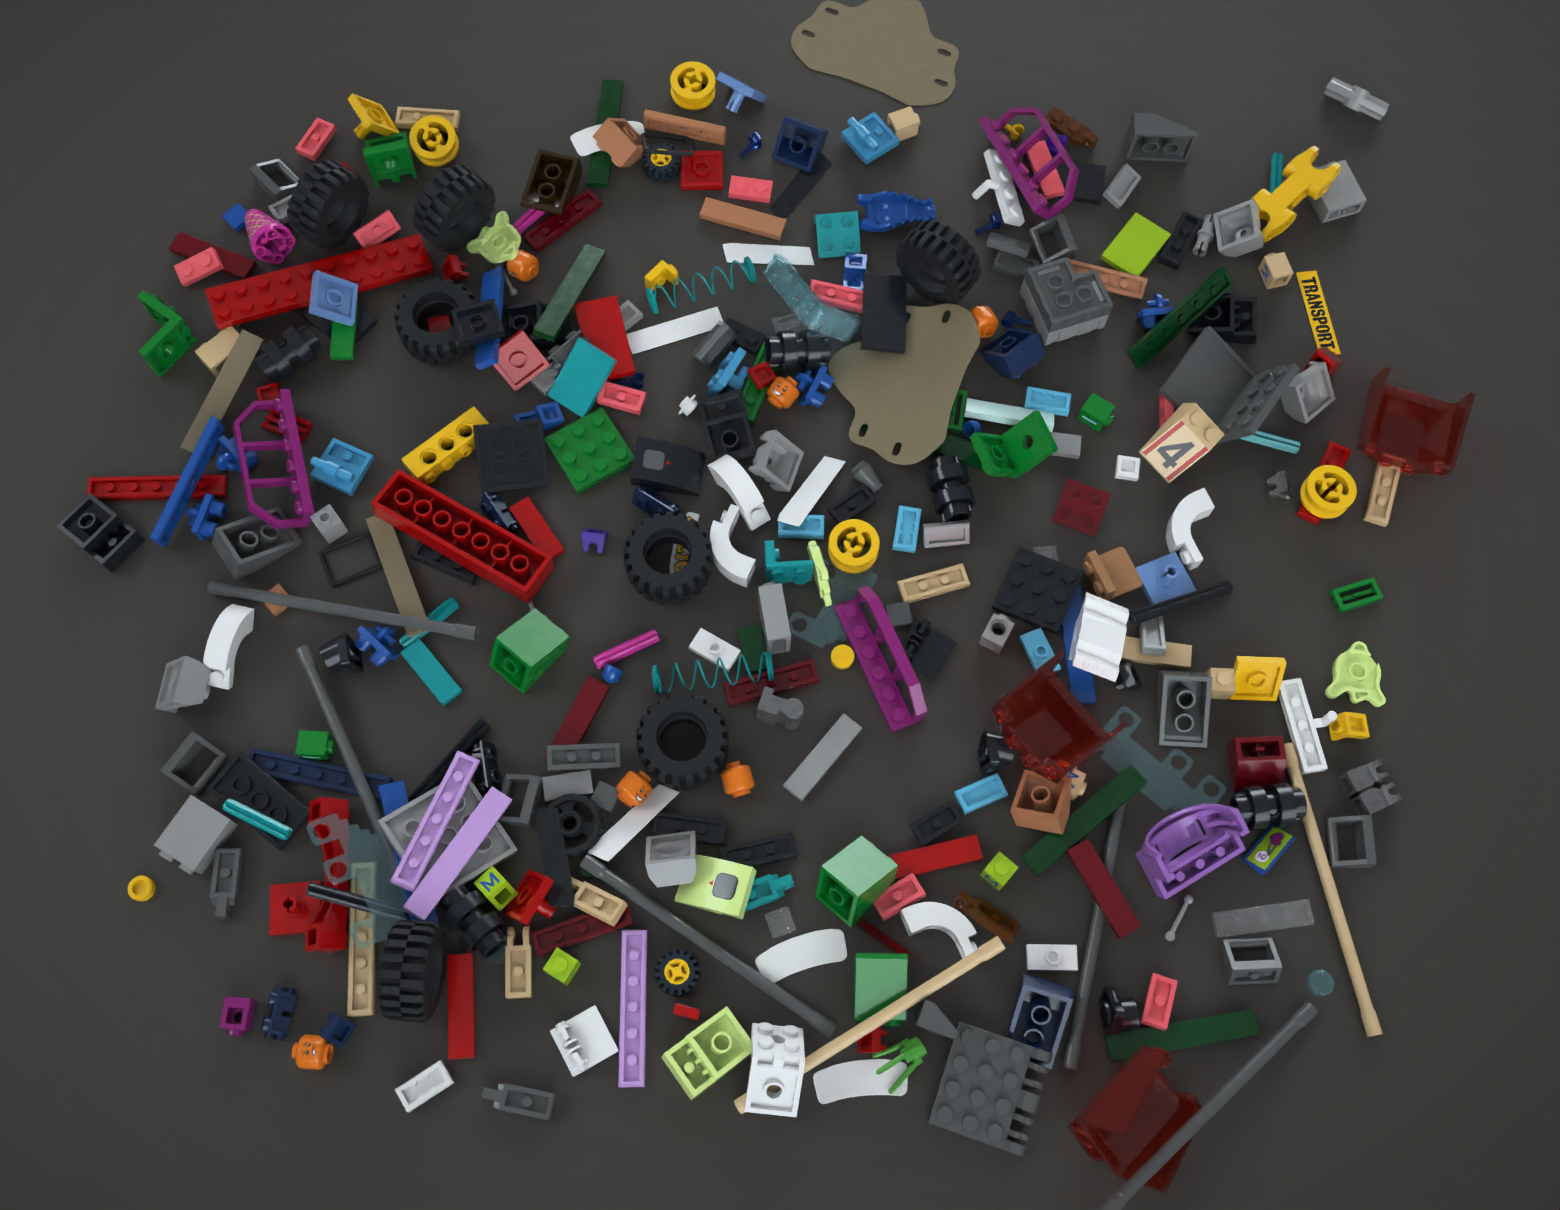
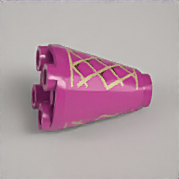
M250 209L246 212L245 225L251 250L255 257L262 262L281 264L291 252L296 242L289 228L261 210Z

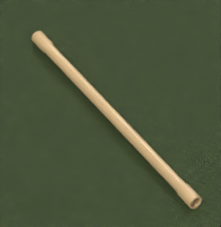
M1293 743L1284 744L1286 753L1285 768L1287 769L1292 788H1300L1306 798L1307 813L1302 818L1360 1007V1015L1367 1037L1380 1035L1383 1033L1376 1011L1373 1008L1300 772L1297 754Z
M998 935L978 947L973 953L805 1057L803 1074L983 961H988L1006 948ZM770 1085L767 1088L768 1091L773 1093L781 1089L778 1085ZM746 1093L734 1100L740 1114L745 1113Z

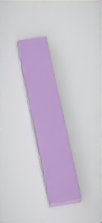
M457 751L390 883L410 892L415 891L480 763L479 759Z
M494 787L490 788L404 904V910L419 920L426 921L512 803L511 798Z
M622 930L619 1088L645 1087L647 930Z

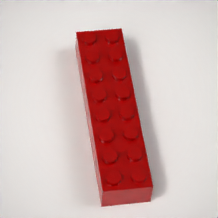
M400 469L394 473L371 502L376 517L527 604L530 603L554 570L553 556Z

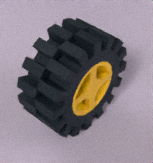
M657 142V146H654L653 143L650 144V149L678 151L677 148L674 149L672 144L668 147L667 142H664L663 145ZM643 152V169L648 179L652 177L653 182L659 179V183H663V180H666V183L670 182V177L674 180L676 175H679V170H681L680 156Z
M672 949V951L664 952V955L658 958L654 968V977L659 988L667 995L674 997L686 996L698 985L700 967L693 954L686 952L684 949Z

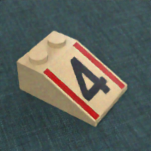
M1183 403L1139 450V453L1167 483H1170L1207 454L1225 434L1197 403Z

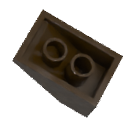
M538 149L520 206L561 216L577 190L583 172L579 157Z

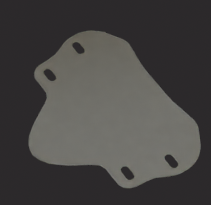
M869 0L857 7H849L835 1H824L810 18L795 28L791 37V46L795 54L808 68L840 76L873 88L909 106L941 103L950 97L956 85L954 69L959 57V51L954 45L936 39L931 34L926 13L919 0ZM826 8L837 10L839 13L838 15L826 12ZM807 30L814 33L815 36L808 37L803 35L802 31ZM938 49L949 51L951 55H942L938 53ZM939 79L947 82L948 85L944 87L936 84L934 81Z
M940 304L930 307L906 305V313H910L911 316L906 324L904 354L860 350L861 341L842 348L833 355L829 361V375L834 378L833 383L855 408V416L849 430V438L852 442L870 448L886 461L898 465L915 464L927 458L944 442L951 409L962 378L980 344L976 320L971 312L962 306L955 304ZM950 311L951 315L948 322L943 323L942 317L944 312ZM867 424L868 429L865 436L860 437L859 431L861 426ZM900 442L902 444L900 452L897 456H894L892 454L893 448L896 443Z

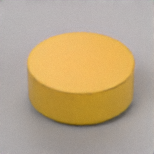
M847 645L836 646L831 652V663L838 669L849 668L854 661L853 650Z
M144 875L133 878L128 885L129 896L140 902L149 900L156 890L155 882Z

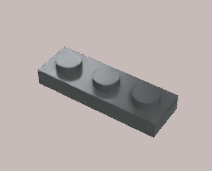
M619 743L546 746L547 771L621 767Z

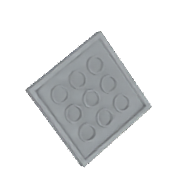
M470 781L419 884L483 799L472 781ZM440 785L378 820V825L401 859ZM499 821L442 899L458 886L469 883L485 873L491 866L494 867L517 853L518 849Z

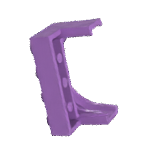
M1213 803L1195 805L1179 810L1158 822L1148 832L1141 850L1135 853L1156 896L1166 900L1245 851L1246 849L1239 836H1245L1250 831L1238 808ZM1196 819L1200 820L1206 832L1205 836L1201 828L1199 827ZM1202 841L1201 843L1186 851L1182 855L1171 860L1175 855H1177L1182 850L1197 842Z

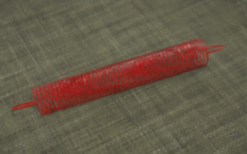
M862 919L861 923L864 925L865 931L867 933L870 932L872 937L875 936L881 942L884 941V944L886 946L889 945V948L892 951L895 950L896 954L909 953L900 944L897 945L896 941L893 942L890 937L888 938L881 931L878 932L876 927L873 928L872 924L869 925Z

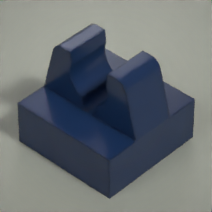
M334 1012V1014H329L328 1018L330 1020L325 1028L321 1026L320 1036L343 1048L357 1025Z

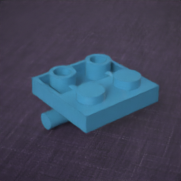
M875 112L858 122L854 117L849 118L847 123L850 127L841 132L842 139L866 165L899 145V138Z
M741 347L734 353L730 351L726 358L722 360L717 368L718 371L706 385L709 388L706 393L707 397L718 395L723 388L727 392L742 389L749 368L742 366L737 376L733 374L746 354V351Z
M333 438L321 458L312 457L310 464L315 466L310 475L312 479L352 496L373 463L374 457L365 451Z

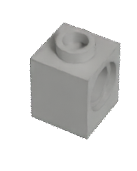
M330 504L310 516L328 544L348 532Z
M993 613L978 644L1000 654L1015 623L1011 622L1005 615ZM998 628L1002 631L1003 634L996 635L993 633L992 629Z

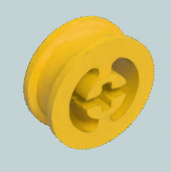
M695 61L678 65L670 77V91L673 101L679 107L692 111L701 110L709 106L715 98L716 79L713 71L707 65ZM683 82H684V89L680 87V85H681ZM702 83L706 85V87L703 90Z
M437 115L425 116L419 119L411 128L409 135L410 145L416 157L423 164L431 167H440L450 163L456 157L459 150V139L453 125L444 117ZM439 131H442L448 135L447 143H445L442 134H440ZM422 140H424L429 151L421 148Z
M1323 465L1314 469L1300 488V498L1304 507L1311 514L1324 519H1332L1342 515L1354 502L1357 494L1356 484L1351 475L1344 469L1334 465ZM1334 485L1336 488L1322 499L1320 496Z
M858 519L845 520L836 525L830 534L828 545L829 558L833 565L843 572L851 574L864 572L871 568L877 559L880 544L879 536L876 530L865 521ZM846 537L842 553L837 544L842 538ZM866 541L870 547V550L867 554L861 557V554L864 550V543Z

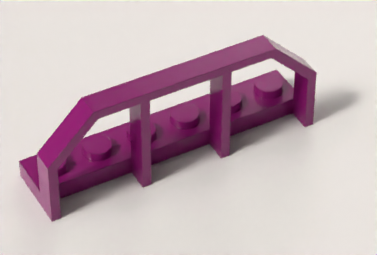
M1010 108L998 120L995 118L991 120L985 115L979 120L980 125L1034 213L1048 220L1056 216L1072 202L1079 170L1039 109ZM1016 115H1036L1042 126L1016 150L1011 148L1009 145L1011 143L1010 139L1001 132V129ZM1048 134L1059 153L1029 178L1027 175L1029 170L1024 164L1020 163L1019 159ZM1065 161L1070 170L1064 196L1048 209L1046 206L1048 201L1042 194L1038 193L1037 189L1039 187L1037 184Z
M280 389L278 398H275V400L253 401L234 421L232 427L247 509L274 529L308 527L311 521L310 516L314 514L291 393L290 389ZM255 410H276V412L280 413L278 426L279 431L284 434V439L282 441L242 442L240 426ZM283 450L287 452L286 468L292 477L249 479L244 451ZM290 486L291 493L296 496V501L294 502L296 515L299 514L300 518L278 520L253 502L251 488Z
M869 586L857 590L856 598L834 606V611L890 732L894 733L923 721L927 708L920 682L880 598ZM866 602L876 619L878 627L875 638L859 606L860 603ZM883 642L887 643L896 662L893 675L878 647V644ZM904 679L914 710L912 717L895 683L898 680Z

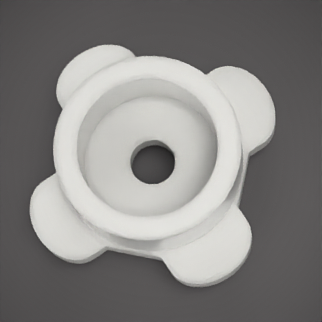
M695 394L691 398L687 396L680 403L679 407H681L679 414L683 412L688 416L696 408L698 402L694 399L696 397Z

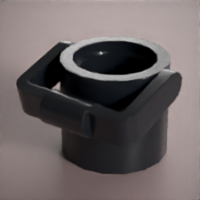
M343 633L319 647L323 661L333 673H337L344 668L354 674L364 671L361 651L354 645V640L349 634Z
M983 731L977 749L981 773H991L998 765L1009 766L1015 753V737L1013 735Z
M1104 986L1098 1003L1105 1033L1116 1035L1121 1032L1137 1031L1139 1029V1013L1134 998L1132 996L1119 998L1115 987Z

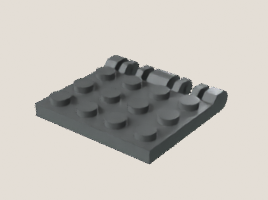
M958 1021L956 1027L958 1036L952 1041L928 1123L1023 1157L1026 1146L1007 1139V1135L1028 1141L1029 1135L1019 1130L1010 1129L1012 1119L1020 1121V1123L1025 1125L1033 1124L1034 1119L1015 1113V1108L1017 1107L1036 1114L1041 1096L1021 1089L1022 1084L1024 1083L1043 1090L1044 1084L1041 1081L1028 1079L1025 1077L1027 1067L1041 1074H1047L1049 1068L1030 1062V1057L1050 1064L1053 1053Z

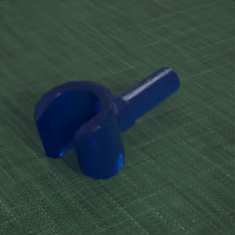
M757 132L752 133L748 137L750 144L738 155L741 159L751 150L761 148L762 141Z
M1000 213L991 214L989 216L990 222L974 230L975 234L978 235L991 228L999 229L1002 225Z
M1007 311L1001 320V324L1005 327H1012L1014 322L1028 326L1033 324V321L1017 317L1013 311Z
M637 372L633 375V378L614 379L613 383L632 385L633 388L639 390L643 388L644 382H637L636 380H643L644 374Z

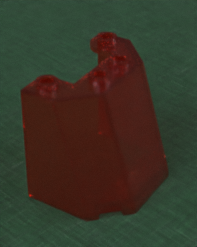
M1385 367L1371 379L1357 449L1371 460L1378 462L1380 466L1399 467L1400 471L1406 474L1418 473L1443 476L1453 471L1475 394L1469 393L1457 403H1447L1386 384L1390 368Z
M1061 651L998 699L992 707L993 714L1006 744L1011 749L1016 750L1026 767L1031 768L1035 773L1056 784L1110 744L1127 726L1125 722H1122L1108 734L1055 676L1053 670L1064 656Z
M1143 1045L1132 1053L1068 1125V1129L1090 1158L1096 1162H1106L1112 1169V1173L1127 1181L1201 1108L1198 1098L1188 1092L1182 1094L1171 1089L1160 1069L1161 1067L1169 1068L1172 1060L1169 1057V1053L1160 1047L1152 1048ZM1192 1138L1144 1185L1145 1187L1162 1193L1167 1192Z

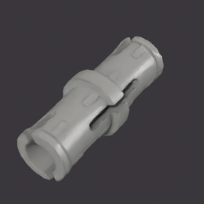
M1211 214L1205 216L1202 228L1198 230L1196 235L1197 241L1192 252L1197 256L1199 249H1201L1199 257L1206 255L1209 242L1214 237V216L1212 221L1209 222Z

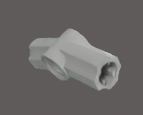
M1334 77L1329 81L1324 92L1328 97L1342 102L1344 106L1356 112H1362L1378 121L1385 115L1389 106L1388 103L1370 95V92L1356 85L1351 86Z

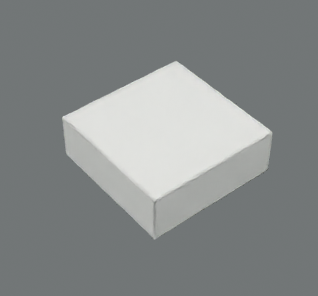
M1118 455L1116 458L1115 478L1137 482L1139 479L1140 458Z

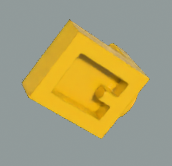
M661 260L644 276L645 288L650 287L654 291L656 285L663 286L666 279L674 285L675 279L678 278L677 269L673 265H668Z
M1342 712L1337 714V718L1328 725L1332 741L1343 738L1365 739L1370 737L1366 714Z

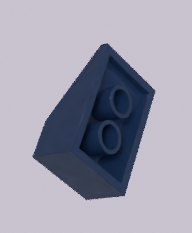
M1024 973L1022 974L1006 1037L1053 1053L1050 1064L1030 1057V1062L1052 1070L1074 1000L1072 988Z

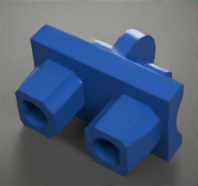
M1155 294L1153 301L1146 302L1147 307L1153 308L1142 309L1140 313H1136L1137 320H1141L1143 330H1151L1157 324L1156 318L1163 319L1175 307L1163 308V306H1169V299L1163 300L1161 294Z
M822 364L819 370L814 371L812 377H810L812 374L810 370L796 375L795 380L799 384L797 389L803 391L806 387L799 401L800 405L806 406L809 403L819 408L823 404L826 396L817 391V388L819 386L827 391L831 387L834 378L826 373L828 367Z
M224 435L219 437L218 442L221 443V446L216 454L218 458L216 462L217 468L221 471L226 469L233 471L236 469L241 474L235 438L227 439ZM254 451L245 452L249 476L251 475L250 468L258 463V455Z
M206 494L202 504L197 503L194 509H186L185 515L190 518L188 525L192 526L191 532L198 536V540L205 541L206 537L213 538L215 529L220 527L217 523H213L215 517L224 519L227 515L228 507L217 501L213 495Z
M379 624L375 627V630L372 627L365 628L361 625L357 629L360 635L354 642V645L363 652H367L373 646L376 650L369 659L376 666L382 667L389 659L396 660L400 656L390 646L396 642L392 637L395 629L391 625L383 628Z

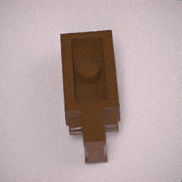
M1055 106L1045 116L1053 131L1058 135H1067L1069 138L1068 142L1074 146L1082 144L1090 150L1096 146L1098 137L1087 126Z
M963 891L958 893L951 905L959 912L973 919L976 924L985 927L1009 944L1012 943L1020 928L1018 922L979 897L977 900L973 899Z

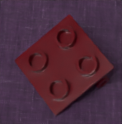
M1068 478L1052 521L1095 536L1111 494Z

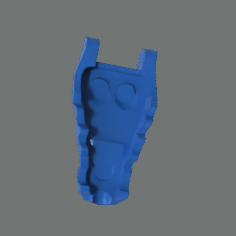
M883 191L869 195L858 194L856 196L857 204L865 206L866 219L859 220V228L865 231L885 232L914 222L932 221L936 217L935 205L931 198L927 200L914 199L913 195L907 196L906 193L898 195L895 191L891 193Z

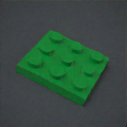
M603 407L544 438L545 444L577 494L622 471L633 463L634 455Z

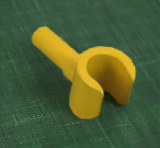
M1007 124L1003 127L1010 132L1012 140H1017L1024 132V127L1021 124H1015L1014 126Z

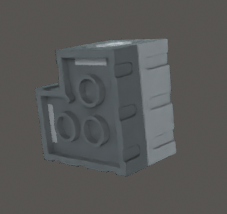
M1067 257L1028 268L1020 289V294L1024 298L1027 310L1033 318V323L1041 335L1044 346L1052 342L1069 339L1075 335L1079 336L1095 329L1104 328L1113 307V303L1097 270L1093 269L1087 273L1076 275Z

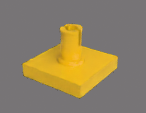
M353 93L349 96L347 100L362 121L354 129V132L360 139L365 140L371 131L384 136L400 133L381 104Z
M1237 656L1234 665L1236 692L1229 700L1277 701L1287 664L1285 658Z

